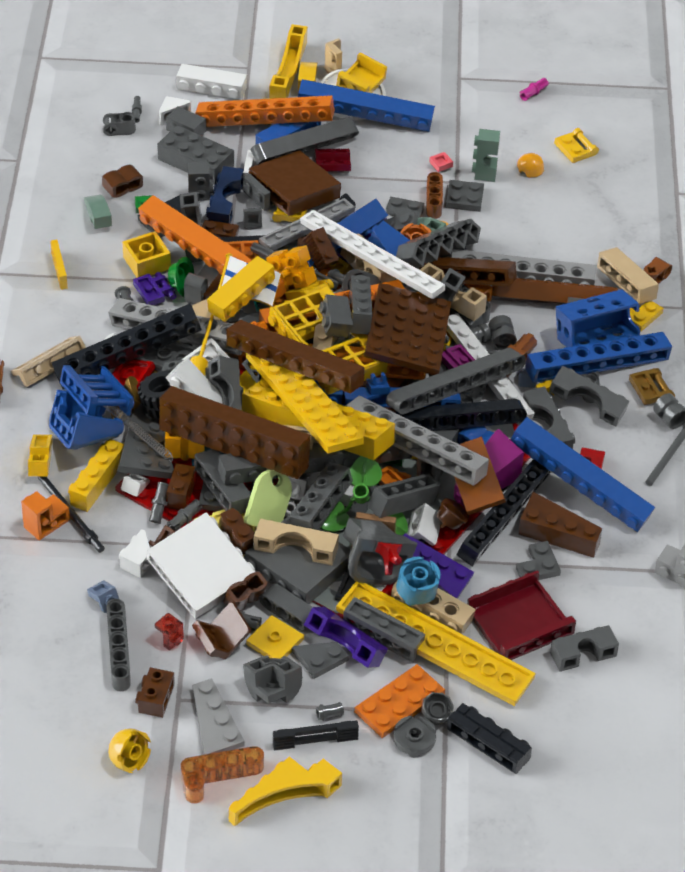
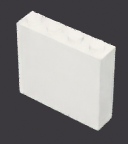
M207 512L148 549L146 558L194 619L224 600L227 589L232 584L244 581L249 574L255 572L254 566L243 558L241 550L238 547H234L228 534L221 531L216 519L210 517Z

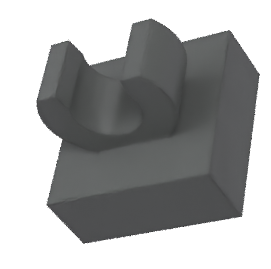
M261 208L243 209L244 228L262 227Z

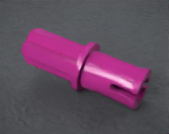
M542 78L536 83H530L527 88L519 92L521 99L526 101L531 96L538 95L540 90L549 85V82L546 78Z

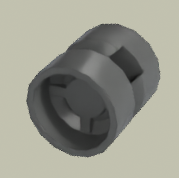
M498 315L490 320L488 327L496 349L503 350L510 344L514 345L517 342L510 317Z
M668 393L662 395L655 402L653 410L669 428L676 429L685 423V407L680 403L678 404L679 401L672 394Z

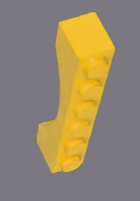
M291 24L281 65L278 72L273 75L269 85V99L288 98L307 45L308 26Z

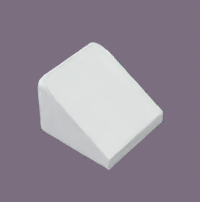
M129 474L124 476L121 490L137 497L150 483V480L141 475Z

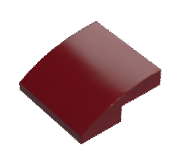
M349 148L315 149L316 164L325 171H351Z

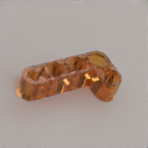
M252 746L185 758L181 762V781L186 800L190 803L201 802L204 799V784L260 774L264 769L263 750L260 747Z

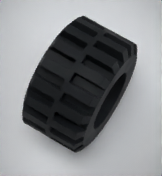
M170 370L152 373L144 378V381H141L138 387V395L144 412L149 417H154L155 419L160 417V397L171 387L166 379V376L171 372Z

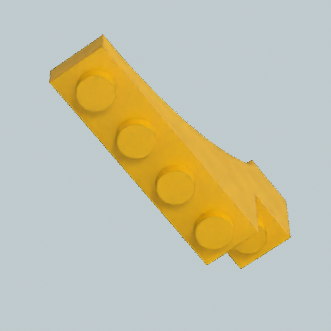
M289 756L286 760L279 762L271 773L264 775L257 785L249 788L242 798L230 805L229 822L236 826L255 812L289 799L311 796H324L328 798L342 786V772L324 758L318 763H314L309 770H306Z

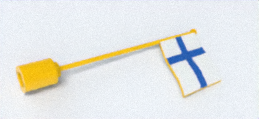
M227 253L218 289L248 263L234 258L231 253ZM275 271L274 281L268 284L260 294L251 300L273 307L281 274ZM213 314L210 315L199 356H193L190 359L204 376H206L208 361L203 357L214 319Z

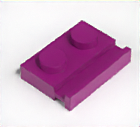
M461 344L445 349L441 362L450 370L475 359Z

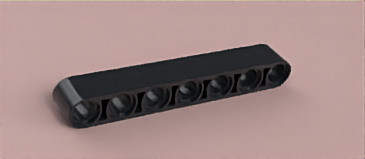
M518 399L427 406L406 414L395 412L431 431L521 423L527 417V412Z

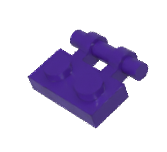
M160 272L155 273L154 278L150 274H146L133 279L134 287L146 304L156 305L165 302V296L171 300L177 297L173 286L168 284V279Z

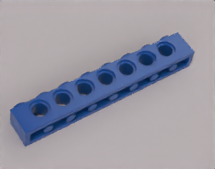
M657 332L527 354L525 369L532 382L536 383L554 380L562 366L573 369L577 374L582 375L596 371L600 372L669 360L672 345L664 332Z

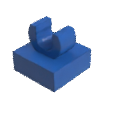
M381 372V378H376L375 374L372 373L371 379H366V387L371 395L390 393V386L384 372Z

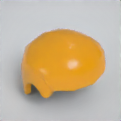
M526 153L517 161L519 172L522 173L523 171L529 178L537 177L544 172V163L538 154Z

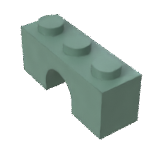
M479 129V135H475L474 146H477V149H474L473 159H476V162H473L472 172L475 173L474 180L495 182L498 158L488 155H498L500 131Z

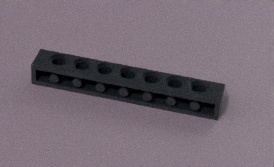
M191 303L51 363L59 382L63 365H70L77 374L98 375L101 372L102 366L110 370L201 331L202 328Z
M532 460L503 494L506 502L490 509L462 542L456 555L473 567L530 499L532 492H535L550 475L551 471L547 470L546 467L536 460Z

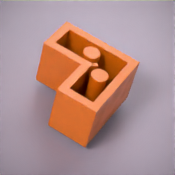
M36 491L21 501L24 528L39 541L70 521L69 507L54 494L46 499Z

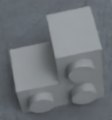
M667 544L656 561L654 573L685 586V544L681 550Z

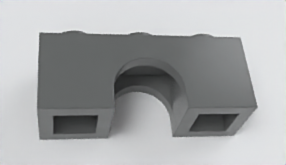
M607 625L552 640L550 654L559 671L562 672L579 667L580 652L583 651L594 654L597 661L616 657L619 642L610 626Z

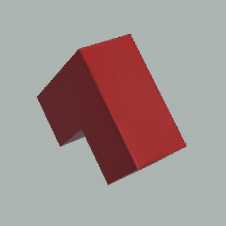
M582 447L580 455L602 469L605 452Z

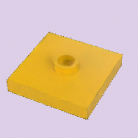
M271 615L246 640V645L263 656L268 655L269 658L282 659L283 656L287 657L292 652V647L298 646L304 640V634Z

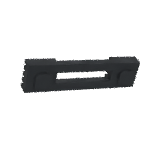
M342 721L339 723L273 731L274 751L295 748V745L332 740H337V742L358 740V721Z

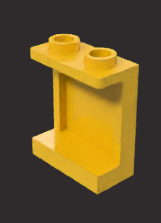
M360 52L357 55L356 62L346 72L341 70L338 73L336 86L373 93L386 79L387 66Z

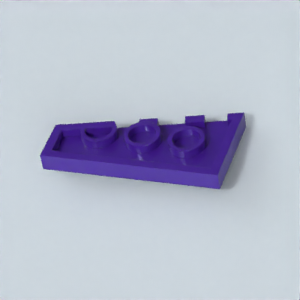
M404 533L403 536L417 543L413 557H423L424 560L428 562L431 560L438 566L441 574L438 588L458 599L472 579L474 572Z

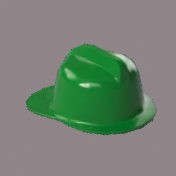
M181 257L178 262L173 263L168 269L169 283L177 288L182 297H184V282L189 273L194 274V266L188 257Z

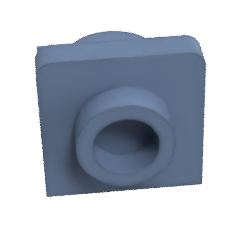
M105 580L87 589L89 597L99 602L101 611L107 613L106 606L108 601L119 599L116 587Z

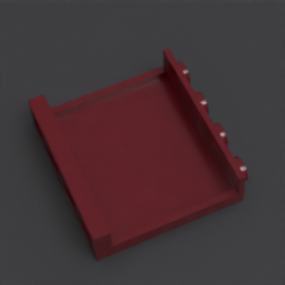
M538 570L527 573L515 580H509L500 586L492 587L483 593L475 594L467 600V605L476 609L473 621L495 652L510 660L552 644V640L559 637H566L575 633L576 620L573 616L566 618L538 581Z

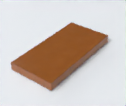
M479 437L459 444L489 459L487 475L474 486L455 477L467 514L471 515L505 503L504 495L483 438Z

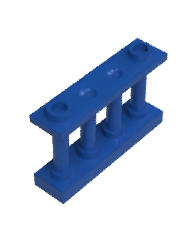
M63 365L60 384L87 415H95L98 406H119L127 416H130L131 409L134 407V398L105 366L101 367L100 375L77 374L70 365Z

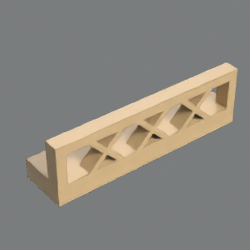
M81 336L70 337L11 370L13 376L19 375L24 386L28 387L55 372L51 362L84 349L86 346Z

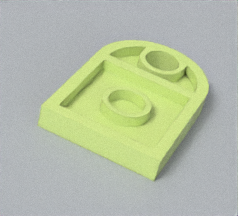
M266 470L257 477L244 515V523L257 527L260 519L280 523L284 520L292 493V485L288 476L274 470ZM275 475H277L279 481L274 486L272 483V479Z

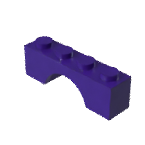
M312 607L304 623V626L319 636L332 639L346 647L352 653V658L367 668L379 667L388 648L326 607Z

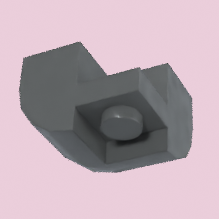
M266 655L243 664L245 683L250 694L257 702L263 699L267 703L282 699L287 703L298 694L302 686V667L286 656L280 659L269 658Z

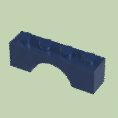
M223 166L221 173H218V184L214 185V196L211 195L210 207L206 209L208 220L231 224L233 203L226 200V198L230 195L241 193L244 169Z

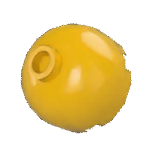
M133 728L117 732L111 739L108 750L109 758L114 766L128 773H133L132 771L136 768L137 770L142 769L148 761L151 749L148 748V742L151 743L149 736Z

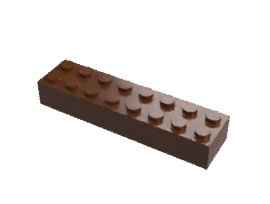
M171 386L160 397L159 430L226 454H232L235 457L240 456L261 467L298 479L309 468L311 435L174 386Z

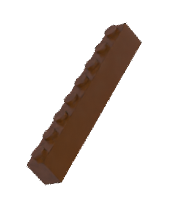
M239 320L226 329L227 346L260 359L262 358L350 394L364 384L365 367L243 320Z

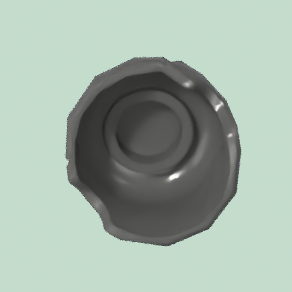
M431 692L423 699L422 713L433 724L446 722L454 712V706L450 697L444 693Z

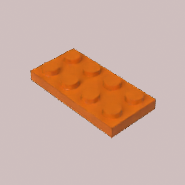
M416 664L354 707V713L383 739L395 730L396 724L402 718L407 716L414 717L422 711L423 699L431 692L445 694V689Z

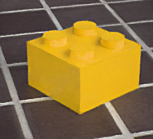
M156 231L122 241L123 258L136 278L146 274L154 275L157 272L166 271L171 266V254Z

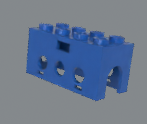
M621 289L555 306L557 340L567 348L584 345L579 344L581 342L591 344L639 336L640 328L632 321L630 316V308L639 312V303ZM621 333L622 335L615 336L613 334ZM601 337L606 338L604 340H597V338Z

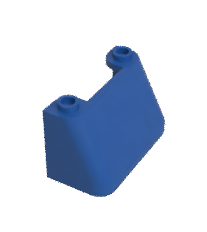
M57 389L49 418V427L66 448L77 450L117 438L124 430V424L120 418L109 419L102 417L106 411L105 407L98 406L95 415H87L67 391Z

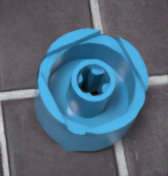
M412 557L404 561L399 571L396 588L406 604L410 606L421 605L435 599L441 575L438 566L431 560L430 562L424 560L423 557Z

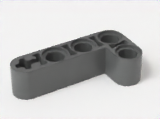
M205 264L198 275L189 273L184 282L185 301L191 304L203 301L204 293L219 272Z

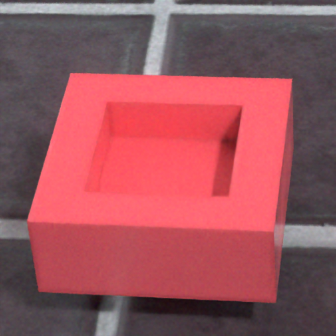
M445 152L430 157V164L438 172L453 167V161Z

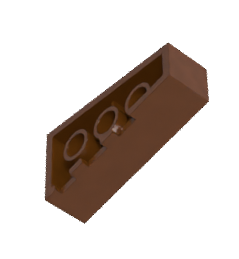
M532 492L520 518L518 535L541 542L548 541L551 545L594 558L600 545L602 528Z

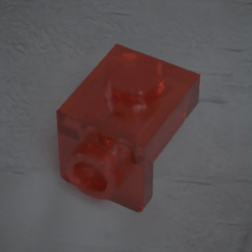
M170 613L165 614L155 623V628L163 633V645L169 651L183 641V623Z

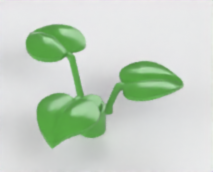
M360 456L350 468L353 479L351 484L354 485L353 497L350 498L346 509H344V505L339 501L320 529L330 532L343 530L346 528L350 518L347 512L355 501L359 504L369 502L368 487L376 486L382 478L381 467L375 460ZM402 512L389 515L390 517H396V534L404 535V533L408 532V523Z

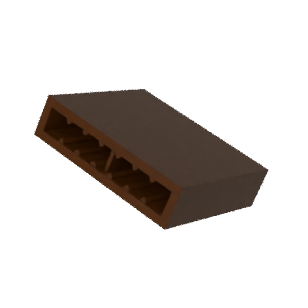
M300 150L249 168V173L270 192V201L288 216L340 198L341 183Z

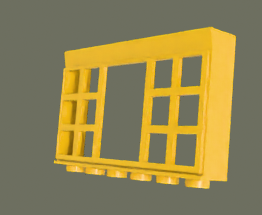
M326 286L321 290L270 307L268 321L277 330L278 334L306 344L297 332L321 324L323 317L322 313L318 310L320 303L324 301L326 294H335ZM314 311L320 319L309 323L303 315ZM299 317L304 325L293 328L288 320ZM351 333L355 338L321 350L335 355L333 351L344 348L349 356L342 359L348 361L353 359L358 365L365 367L364 381L370 379L372 373L378 376L381 375V372H387L388 363L372 359L374 362L364 365L358 357L364 355L365 350L354 353L348 346L359 342L361 347L365 349L368 334ZM318 381L320 387L328 395L340 391V389Z

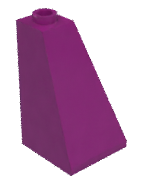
M498 429L485 444L499 485L503 489L512 484L521 474L524 452ZM455 483L454 499L465 508L457 483Z

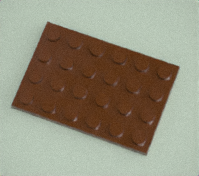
M379 283L372 313L371 329L367 337L363 357L432 375L439 374L451 301L442 298L431 299L424 294Z

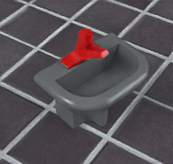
M349 518L343 533V537L353 545L348 559L349 575L354 581L359 583L390 585L396 582L401 566L405 560L413 557L417 547L415 541L395 534L381 521Z

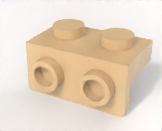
M339 38L325 43V71L328 74L342 69L341 40Z

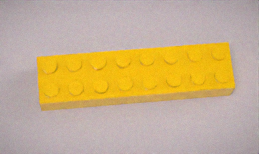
M264 378L242 393V411L281 425L304 427ZM332 401L364 437L363 445L344 450L374 460L394 444L395 423Z

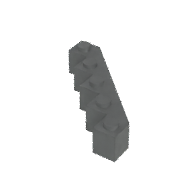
M472 219L453 222L399 245L396 257L415 268L423 267L424 263L437 261L438 257L451 255L453 249L461 250L465 249V245L478 243L481 227Z

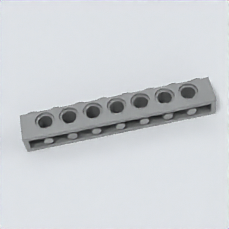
M453 249L451 258L516 261L517 278L586 285H594L596 265L458 249Z
M119 298L108 313L112 326L131 329L173 310ZM197 316L202 330L178 341L201 346L210 318ZM213 319L208 340L212 338L224 352L241 355L242 351L227 346L226 329L233 324Z
M360 395L346 405V407H352L355 410L367 412L372 416L384 418L395 423L393 446L473 486L487 475L489 459Z

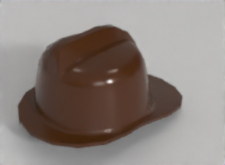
M445 498L441 502V506L436 514L437 518L442 522L440 528L447 526L452 530H456L469 520L467 511L456 501Z

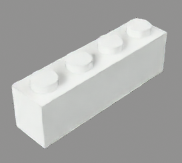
M181 64L176 76L177 89L242 100L247 88V74Z
M189 358L180 362L166 376L171 386L223 404L221 393Z

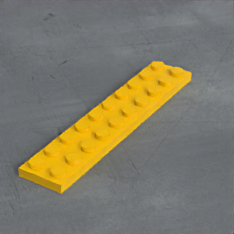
M246 353L248 361L327 454L364 444L362 434L312 378Z
M355 582L336 605V611L343 614L345 608L356 597L424 633L425 640L417 649V655L514 707L535 679L536 673L366 583Z

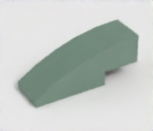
M103 195L84 197L94 228L112 226V215Z

